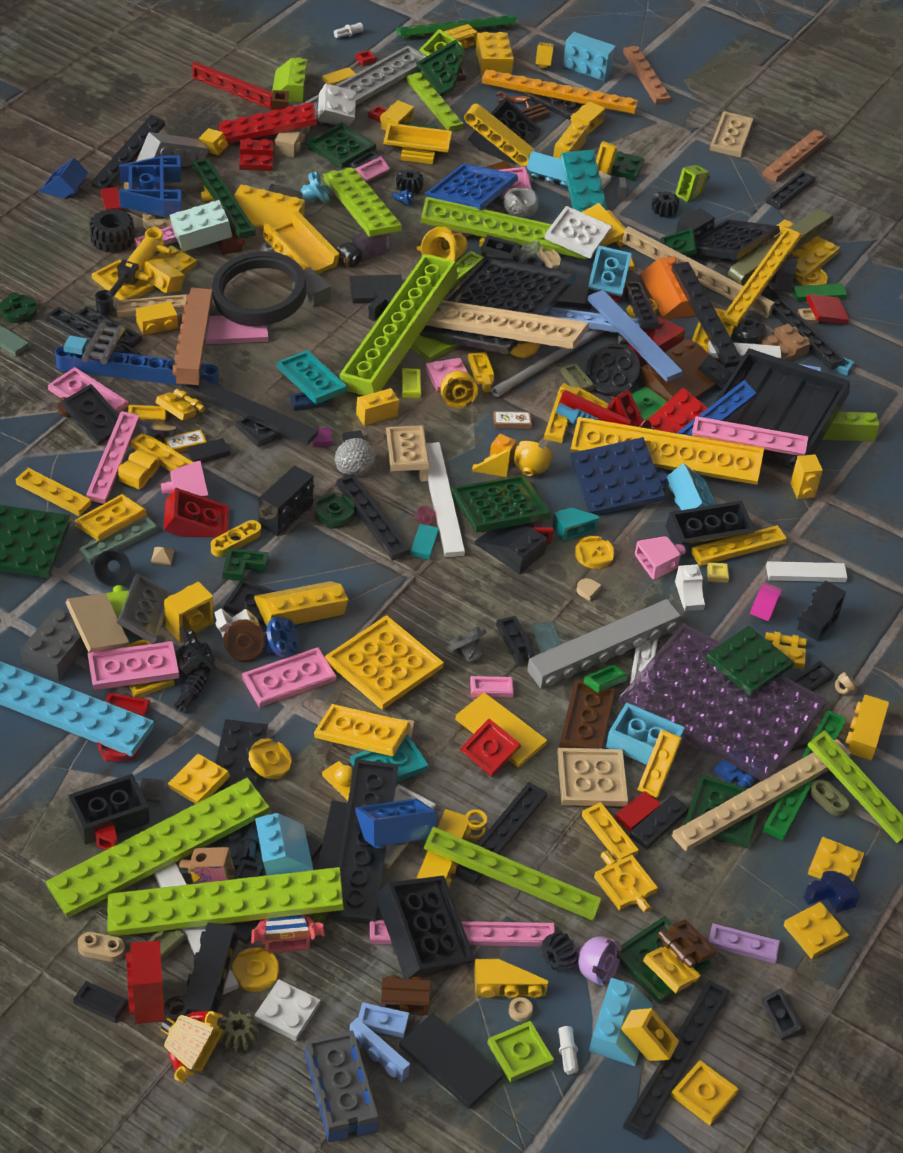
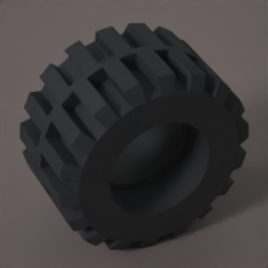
M107 209L100 211V213H95L90 221L92 245L99 250L109 251L110 253L128 249L134 243L133 218L130 217V214L118 209Z

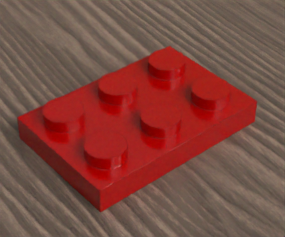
M682 388L647 420L651 422L654 430L677 433L708 408Z

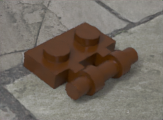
M686 919L672 924L667 932L663 929L658 933V937L663 941L662 944L677 955L676 959L681 964L685 963L689 968L694 967L696 961L702 963L713 958L717 952Z

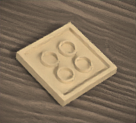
M558 748L562 805L594 806L600 802L603 806H626L628 804L622 749Z

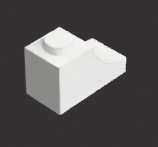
M698 564L678 567L675 583L684 611L704 610L705 607L702 591L703 578Z

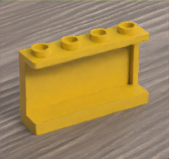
M298 211L292 213L290 221L272 227L269 223L265 224L263 231L264 239L276 252L295 260L302 270L311 267L317 274L337 267L340 253Z

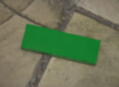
M843 284L793 286L792 290L797 302L807 301L806 297L808 294L838 297L839 300L847 298Z

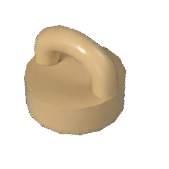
M843 672L835 681V688L838 693L844 695L855 690L857 684L848 673ZM840 683H842L846 688L842 689L840 687Z

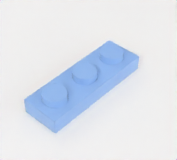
M358 1018L350 1023V1031H354L358 1047L361 1046L367 1051L373 1061H378L383 1065L391 1077H396L403 1082L409 1076L410 1063Z

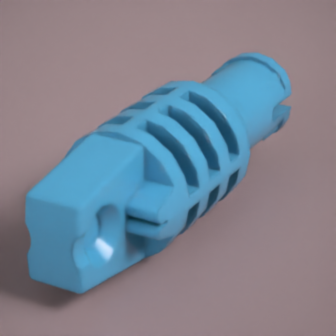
M562 403L558 405L555 412L569 419V422L575 426L578 417L598 420V418L580 409L574 410Z

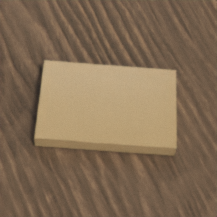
M106 593L67 599L66 605L89 653L128 646L129 641L122 626L117 623L118 618Z

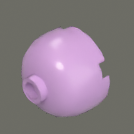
M599 936L591 938L578 950V964L583 976L601 986L604 985V981L609 982L615 975L620 963V959L616 958L617 951L621 952L620 943L609 937Z

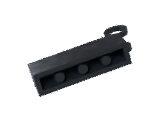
M207 923L206 930L202 931L200 936L201 946L199 952H196L194 956L193 972L189 974L187 979L188 989L186 995L171 997L164 1005V1011L168 1018L177 1020L180 1015L186 1016L187 1013L189 1015L191 1012L208 1010L218 1012L239 940L235 926ZM179 1001L184 1004L175 1006L169 1012V1007L172 1003Z

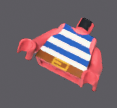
M308 914L261 919L256 928L252 930L251 943L254 944L255 941H261L262 944H265V951L269 953L310 949V934L312 940L318 935L325 937L323 923H315Z

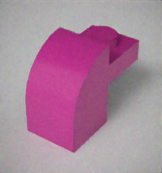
M764 582L756 596L750 614L767 621L772 620L777 604L781 602L783 597L781 595L783 589Z

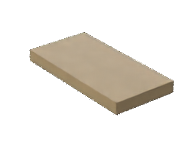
M723 111L711 142L710 150L741 157L754 118Z
M423 425L386 428L391 471L429 469Z

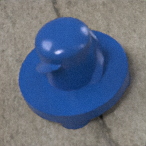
M278 616L269 621L267 632H264L265 651L274 652L279 657L286 658L299 650L294 632L295 626L292 620Z

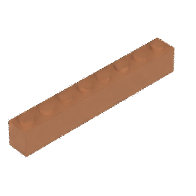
M191 288L190 294L186 295V304L184 305V314L182 315V324L175 354V365H173V376H176V384L199 385L212 308V289Z

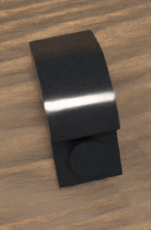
M788 255L777 271L774 289L791 292L798 257Z
M383 289L375 292L374 301L368 306V318L372 321L378 319L398 291Z

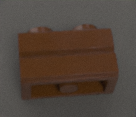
M396 975L382 978L381 1007L408 1012L409 1014L428 1015L430 980H424L422 977L401 979Z

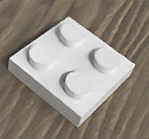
M278 980L254 1015V1019L258 1023L297 1041L320 1006V999Z

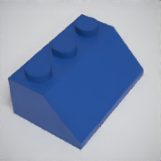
M418 799L355 807L364 839L374 848H385L388 844L405 845L408 841L414 840L425 842L429 837L432 827L436 828V811Z

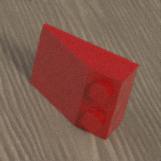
M177 487L174 488L165 501V532L180 537L216 538L228 531V505Z

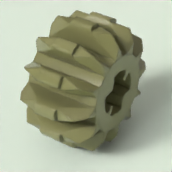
M241 1009L238 1014L230 1011L228 1017L223 1016L221 1024H219V1028L224 1030L219 1038L220 1044L225 1043L226 1050L233 1047L235 1053H237L239 1048L247 1051L248 1045L254 1046L256 1038L259 1036L257 1020L252 1019L250 1012L243 1015Z

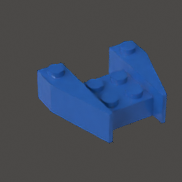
M163 155L119 165L120 182H129V189H119L120 207L163 217H170L171 214L181 211V189H164V182H181L180 155Z

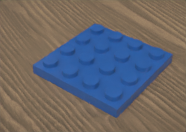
M463 163L425 194L426 197L482 210L517 182L518 175Z

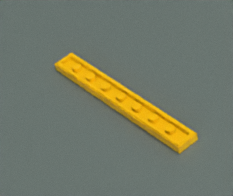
M785 228L723 314L722 321L738 327L801 239V233Z

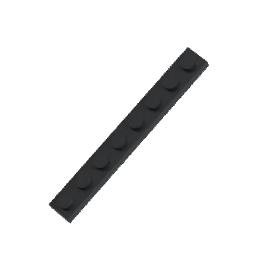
M689 262L672 264L671 270L725 368L738 366L742 358Z

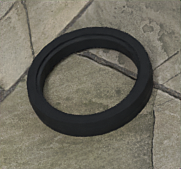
M259 251L246 253L226 262L213 278L212 296L217 310L228 320L242 325L263 326L277 323L293 315L305 300L307 285L304 272L295 260L280 253ZM271 268L280 270L288 274L295 282L292 293L284 301L267 308H242L232 304L224 296L225 287L231 279L240 273L252 269Z

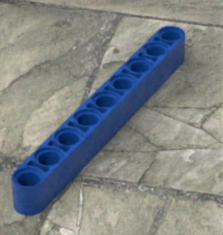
M64 346L58 347L55 350L56 367L62 371H70L75 367L85 374L181 386V384H176V376H173L174 359L113 352L107 364L103 365L97 359H89L88 362L82 361L84 352L82 355L65 352ZM94 350V352L104 353V351ZM202 363L200 378L218 386L219 368L213 364Z

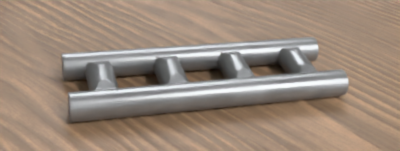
M101 323L85 350L82 361L88 362L89 359L100 360L101 364H107L125 331V327L119 325L118 328L107 327L106 323ZM94 350L104 351V353L94 352Z

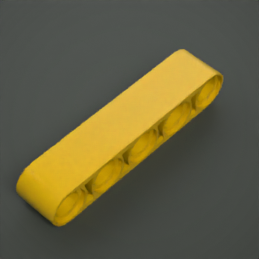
M473 104L464 116L465 121L518 165L527 166L531 152L534 149L481 105Z

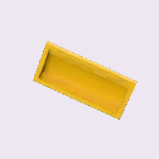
M388 123L383 144L449 152L452 131Z

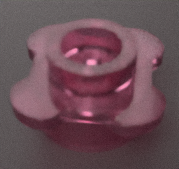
M420 506L417 509V515L414 516V521L429 525L433 521L432 518L435 516V511L429 506Z

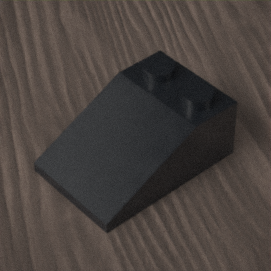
M516 525L504 529L488 530L474 544L518 574H521L545 554L547 537L531 527Z

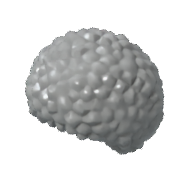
M512 188L504 196V207L509 215L528 218L534 215L538 209V196L530 188Z
M362 438L345 440L335 452L334 461L337 469L343 474L364 476L372 468L371 466L374 464L376 455L369 442Z

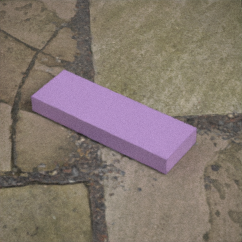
M713 923L708 941L716 949L774 964L777 960L780 940Z

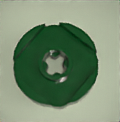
M17 292L10 293L9 297H6L0 303L2 318L10 323H20V320L25 319L26 322L32 320L37 313L35 299L26 295H19Z
M335 493L326 494L318 499L315 515L321 523L326 524V527L335 529L337 526L345 525L354 519V503L345 495L339 497L335 496Z

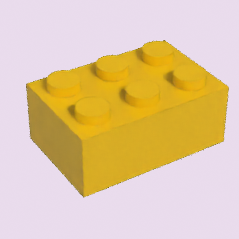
M477 33L476 52L481 75H484L485 70H494L512 75L513 55L508 33Z

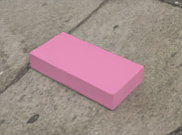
M378 157L356 168L355 171L368 183L388 173L390 167L382 157Z
M471 676L470 678L471 697H479L485 692L490 697L513 698L512 677Z

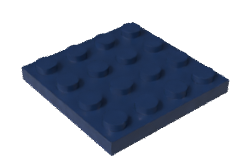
M644 437L570 453L583 497L591 514L600 515L665 500V494Z

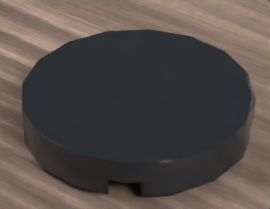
M143 419L138 423L139 431L145 435L155 437L157 434H162V437H172L176 433V425L168 421Z

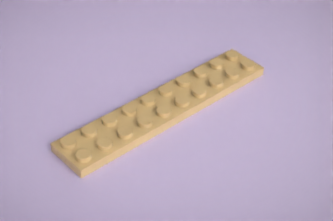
M444 300L426 324L427 326L559 346L567 349H574L589 330L588 322Z

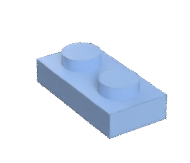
M362 1002L358 1019L373 1032L404 1038L409 1013Z

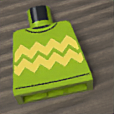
M698 165L683 167L675 193L677 197L690 202L703 193L707 180L710 179L709 171Z

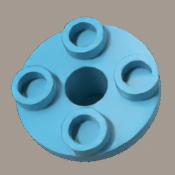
M317 171L309 173L310 184L303 185L301 189L303 199L308 203H314L319 197L324 204L328 203L331 200L328 195L330 193L329 188L326 184H322L320 181L321 177Z

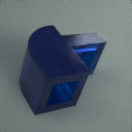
M824 871L820 881H813L807 886L804 900L809 905L828 899L834 911L838 913L856 907L860 892L853 881L846 875L837 871Z

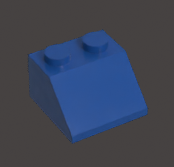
M73 158L55 170L40 191L61 198H65L68 195L73 196L79 190L77 187L86 181L85 176L88 174V171Z

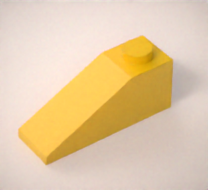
M539 42L535 63L539 64L538 67L547 68L551 66L554 44Z

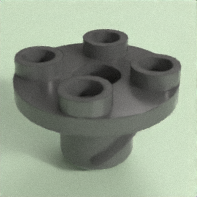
M479 626L469 630V635L463 638L459 635L449 640L451 643L448 646L449 650L452 651L460 648L467 662H475L481 659L485 653L479 639L487 632L485 628L480 629Z

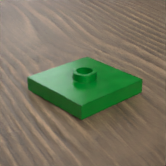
M647 386L632 394L643 420L650 418L667 403L665 399Z

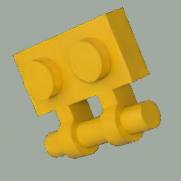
M178 388L173 393L168 392L159 395L156 399L158 405L182 421L195 417L197 410L201 413L205 410V406L201 404V401L191 398L189 393Z
M766 632L765 639L772 641L771 644L794 661L792 668L804 669L806 649L798 648V646L805 647L807 639L799 638V635L787 636L781 635V632ZM779 643L790 644V646L779 645Z

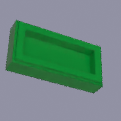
M611 665L585 676L583 683L597 693H600L627 681L628 674L615 665Z

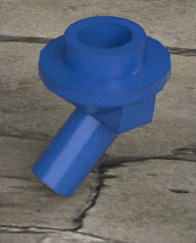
M409 190L401 191V195L396 192L392 194L393 199L403 202L405 206H411L412 202H414L413 193Z

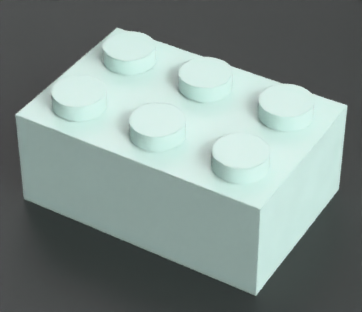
M219 200L170 215L172 228L182 252L232 237L229 220Z

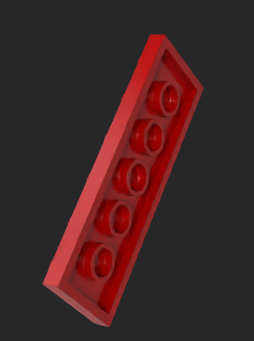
M314 102L304 103L295 107L289 106L281 110H271L267 113H257L249 117H239L235 120H225L219 123V131L224 133L227 143L230 144L239 142L240 139H253L317 125Z

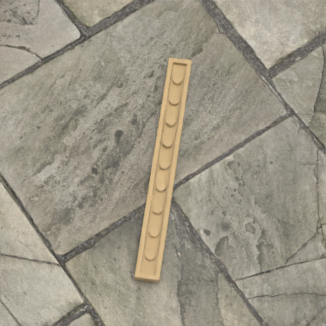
M629 226L624 231L622 243L654 260L675 256L678 263L689 262L700 284L732 301L744 287ZM760 295L750 310L768 319L771 316L775 302Z
M838 739L834 740L851 757L852 753ZM813 752L673 831L672 837L687 852L830 769Z

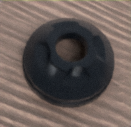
M755 318L743 319L738 327L734 329V338L740 343H756L766 336L764 324Z
M110 549L103 551L96 557L93 570L99 582L113 587L121 585L128 579L131 572V563L123 552ZM115 560L120 564L118 572L110 571L108 567L110 561Z

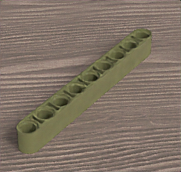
M818 208L788 228L801 233V239L791 253L827 230L832 225L834 216ZM781 234L735 263L728 271V278L744 286Z

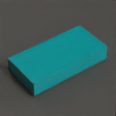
M419 524L410 556L430 560L439 528Z

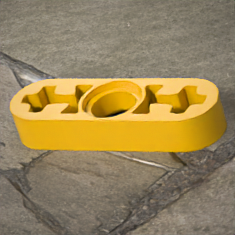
M249 520L214 538L211 541V553L216 557H223L227 555L229 548L239 549L261 536V524L258 521ZM234 536H238L241 539L238 541H234L231 538Z

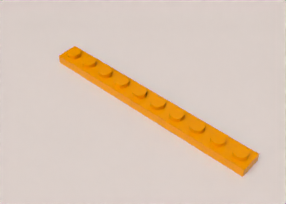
M485 70L482 77L483 84L582 104L590 101L607 109L635 114L638 100L629 97L625 98L615 94L610 95L600 91L595 92L585 88L580 89L570 85H560L555 82H546L540 79H531L494 70Z

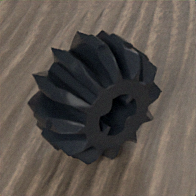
M414 169L401 170L396 177L397 189L400 190V193L401 191L409 190L413 194H418L424 185L423 175L419 171H414Z
M664 191L663 193L658 192L654 194L651 206L655 214L673 217V214H677L680 202L676 194Z
M562 931L554 932L542 940V945L540 946L543 951L542 956L545 957L546 963H549L553 970L556 969V971L561 973L570 970L578 963L579 953L576 951L578 947L574 945L573 940L569 938L567 933L564 934Z

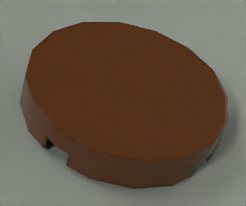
M248 619L237 620L231 623L225 630L223 636L224 648L234 659L240 661L252 660L263 651L265 634L261 626L256 622Z

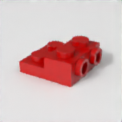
M266 138L262 140L240 139L239 170L273 171V141H269Z

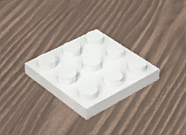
M566 206L548 229L544 239L591 259L598 245H601L611 231L612 226Z

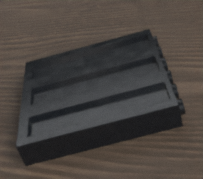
M748 348L715 402L745 380L756 392V396L727 418L725 422L808 436L805 455H813L850 394V381ZM764 449V458L787 465L793 469L795 468L798 455Z

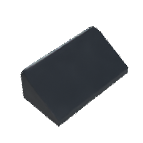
M782 988L761 999L781 1040L806 1033L794 1007Z

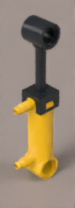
M156 227L147 229L145 238L127 260L123 259L117 266L118 281L110 291L100 290L95 294L97 312L102 315H109L114 312V296L124 283L135 285L139 279L150 280L151 277L141 271L145 266V262L149 261L156 252L171 254L172 250L163 245L161 229Z

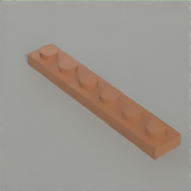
M638 46L625 47L623 54L654 103H670V95Z
M813 130L764 169L763 176L777 182L827 141L828 136L820 131Z

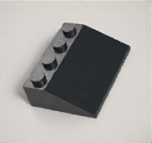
M507 97L491 112L495 118L528 144L541 131ZM475 130L467 139L479 151L509 163L513 162L509 156Z
M444 875L388 882L375 894L404 979H411L413 977L425 978L475 961Z

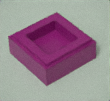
M330 428L317 429L318 436L312 441L313 447L332 446Z

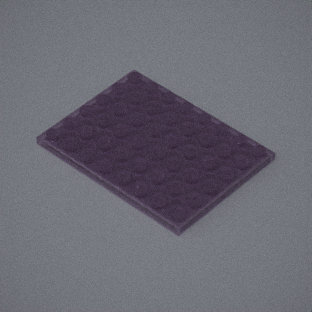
M683 623L620 695L619 702L624 705L627 702L685 727L683 738L761 781L768 779L774 774L825 707L828 699L782 675L750 696L705 659L708 652L722 643Z

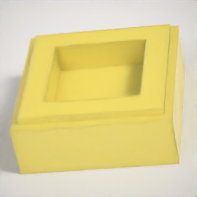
M708 563V582L728 583V564Z

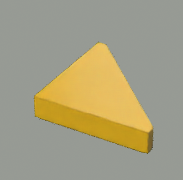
M507 447L506 450L499 454L495 453L479 464H474L472 472L507 477L511 447Z

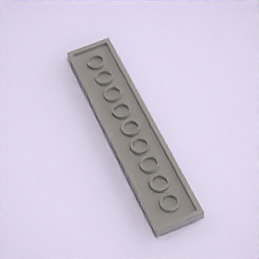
M406 46L335 86L356 91V106L406 78L407 75L418 71L416 62L427 56L410 46ZM319 95L304 103L314 102L317 122L324 124L325 122L318 121Z

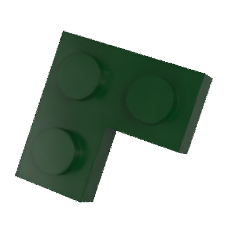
M229 548L222 572V579L243 581L245 569L266 571L269 552Z

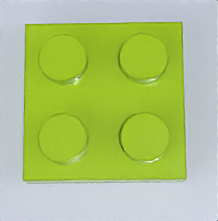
M531 1021L488 1038L487 1044L510 1083L553 1064L554 1059Z

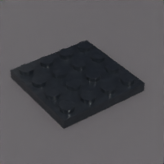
M727 219L696 238L697 254L694 255L701 254L706 257L714 256L719 259L728 258L732 261H737L742 256L751 253L756 247L762 246L767 240L773 239L775 235L780 233V228L775 225Z

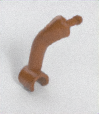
M499 91L496 95L502 97V99L498 100V103H501L507 97L513 103L526 102L527 108L531 107L529 104L531 98L528 96H506L502 91Z

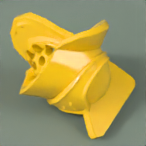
M445 226L435 227L424 236L422 245L416 246L417 251H421L422 255L427 254L457 261V258L465 253L468 242L462 234L453 233L451 229Z

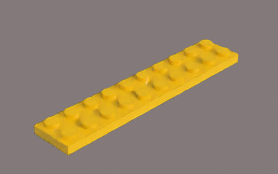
M578 417L571 445V453L644 437L654 467L675 470L685 463L699 475L758 484L764 448Z

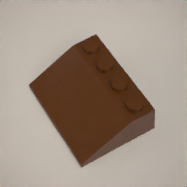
M689 338L665 352L683 371L681 377L666 382L649 363L641 367L639 386L642 388L647 386L667 402L682 388L697 399L717 386L716 383L698 369L709 354L701 345Z

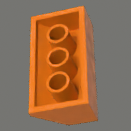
M675 256L658 258L640 273L639 277L650 298L658 304L657 312L662 319L695 316V312L671 270L672 264H678Z

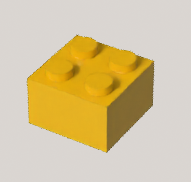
M199 581L164 599L165 628L179 642L183 641L180 627L184 626L187 630L191 628L195 633H198L214 624L213 595Z

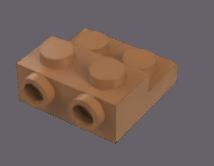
M785 324L775 328L774 333L764 337V339L759 341L758 345L780 346L781 359L793 361L808 355L810 341L807 337H802L799 334L797 327Z

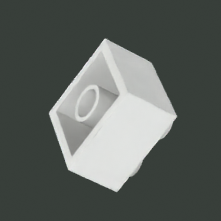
M325 83L319 93L318 121L333 125L342 122L350 126L355 119L356 91Z

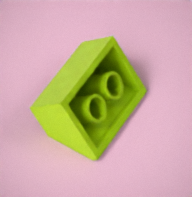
M291 58L276 69L272 92L273 90L289 91V101L303 102L307 78V59Z
M839 411L822 440L875 442L879 429L877 413Z

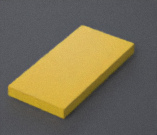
M485 692L456 714L455 717L456 721L473 734L489 718L521 745V748L509 759L517 768L521 767L547 745V739Z
M332 704L314 731V736L317 739L394 756L411 726L408 721Z

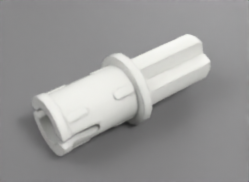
M362 23L346 25L344 28L334 30L335 38L351 37L354 34L362 33L364 28Z
M563 1026L558 1030L560 1040L559 1054L562 1055L564 1071L568 1075H572L578 1072L576 1056L578 1047L574 1042L573 1028Z

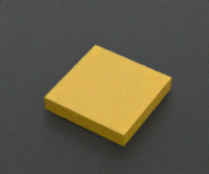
M699 1060L671 1092V1097L710 1126L738 1094L739 1089Z

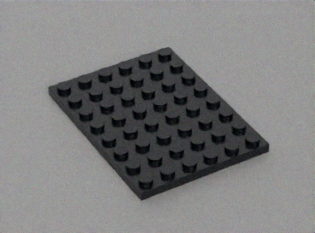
M485 257L444 301L544 316L575 282L577 272ZM427 325L419 334L425 338L502 354H509L520 342L515 339L458 330L454 331L452 329Z

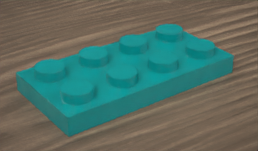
M594 150L563 152L561 160L572 208L583 212L599 203L607 211Z
M308 350L276 362L277 369L315 404L347 392V385Z

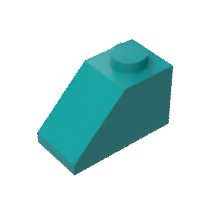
M568 508L554 512L552 527L564 542L597 532L599 517L598 515L575 508Z

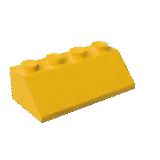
M240 185L234 195V198L255 227L264 229L267 223L272 227L290 221L292 213L298 211L304 217L305 200L297 197L274 193L248 185Z
M332 581L254 596L266 627L272 618L278 616L292 620L294 625L341 616L345 614L348 598L342 585Z

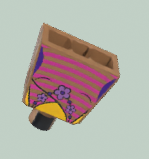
M229 847L196 848L193 851L191 860L182 859L179 864V872L191 874L194 884L232 880L236 874Z

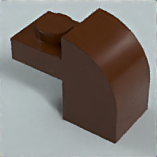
M273 90L271 110H281L289 107V91Z

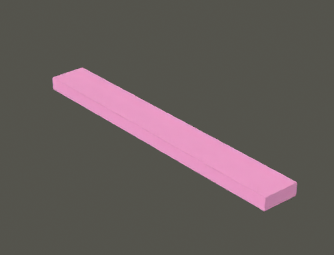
M384 920L370 922V944H392ZM461 921L470 946L540 947L542 940L555 932L554 923Z

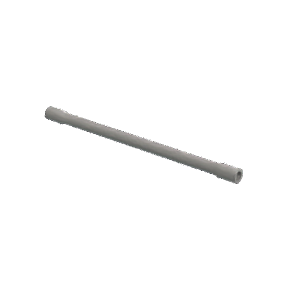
M592 329L585 333L574 349L562 347L510 379L501 382L491 389L493 396L498 398L527 378L604 333L605 330Z

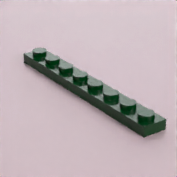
M210 160L192 161L193 169L214 201H220L229 224L239 239L256 236V229Z

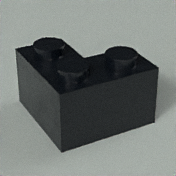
M826 580L821 586L817 585L812 592L813 600L810 602L806 611L803 610L798 616L799 624L797 630L818 642L838 620L846 591Z

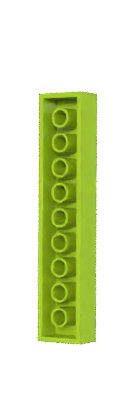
M427 254L422 256L339 374L341 381L347 385L348 392L365 396L382 390L458 279L456 261Z

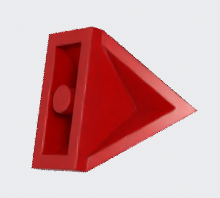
M626 390L614 397L607 408L632 420L630 426L638 427L643 421L630 390Z

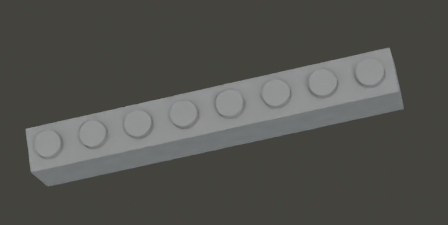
M665 599L530 658L528 673L540 689L552 686L557 681L570 678L582 670L586 671L598 663L606 662L609 658L622 655L634 647L638 648L649 639L656 640L666 633L674 632L678 628L680 614Z

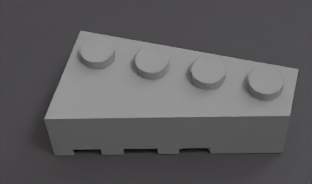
M148 132L137 161L163 155H180L181 167L192 165V161L205 159L209 148L195 138Z

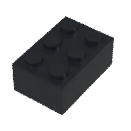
M294 465L259 497V523L261 528L278 536L281 532L286 531L294 520L299 519L301 514L313 505L314 475Z
M133 774L68 795L70 813L85 845L95 842V832L114 824L116 834L150 823L149 806Z

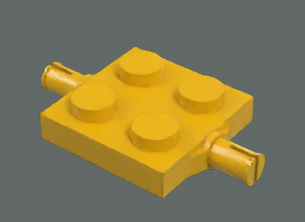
M608 850L603 852L600 857L607 865L603 869L596 871L594 878L617 909L620 911L630 905L638 904L644 914L649 912L652 907L645 898L655 894L658 888L633 855L624 859L614 860Z

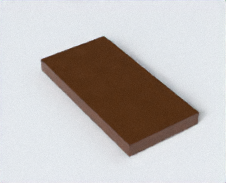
M575 680L559 747L603 749L616 688H609L597 693L584 684V681Z

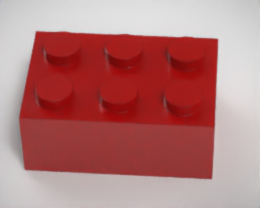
M160 940L130 943L131 952L126 953L130 1015L135 1014V1024L163 1022L164 1002Z

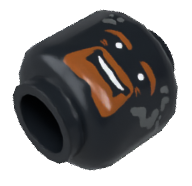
M345 242L338 246L337 251L340 253L338 261L347 267L360 264L362 252L359 247L350 242Z

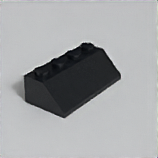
M742 500L669 512L665 526L671 541L681 545L750 534L756 531Z

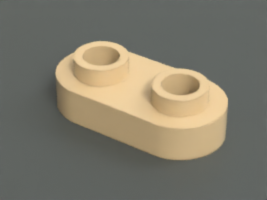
M86 932L78 939L79 953L85 957L116 962L125 954L124 942L115 936Z

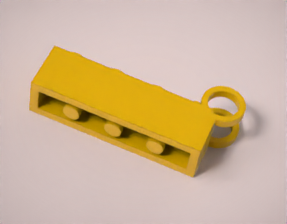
M445 809L438 829L463 840L478 841L485 835L487 816L483 811L477 809L470 810L466 815ZM479 815L483 818V822L477 820L469 821V817ZM471 829L482 830L479 835H471ZM428 851L416 879L444 875L448 888H450L452 882L450 878L451 873H456L459 864Z

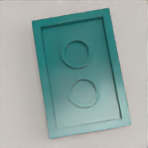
M408 734L403 739L394 756L368 750L350 756V763L353 767L355 759L398 764L396 783L428 771L427 762Z

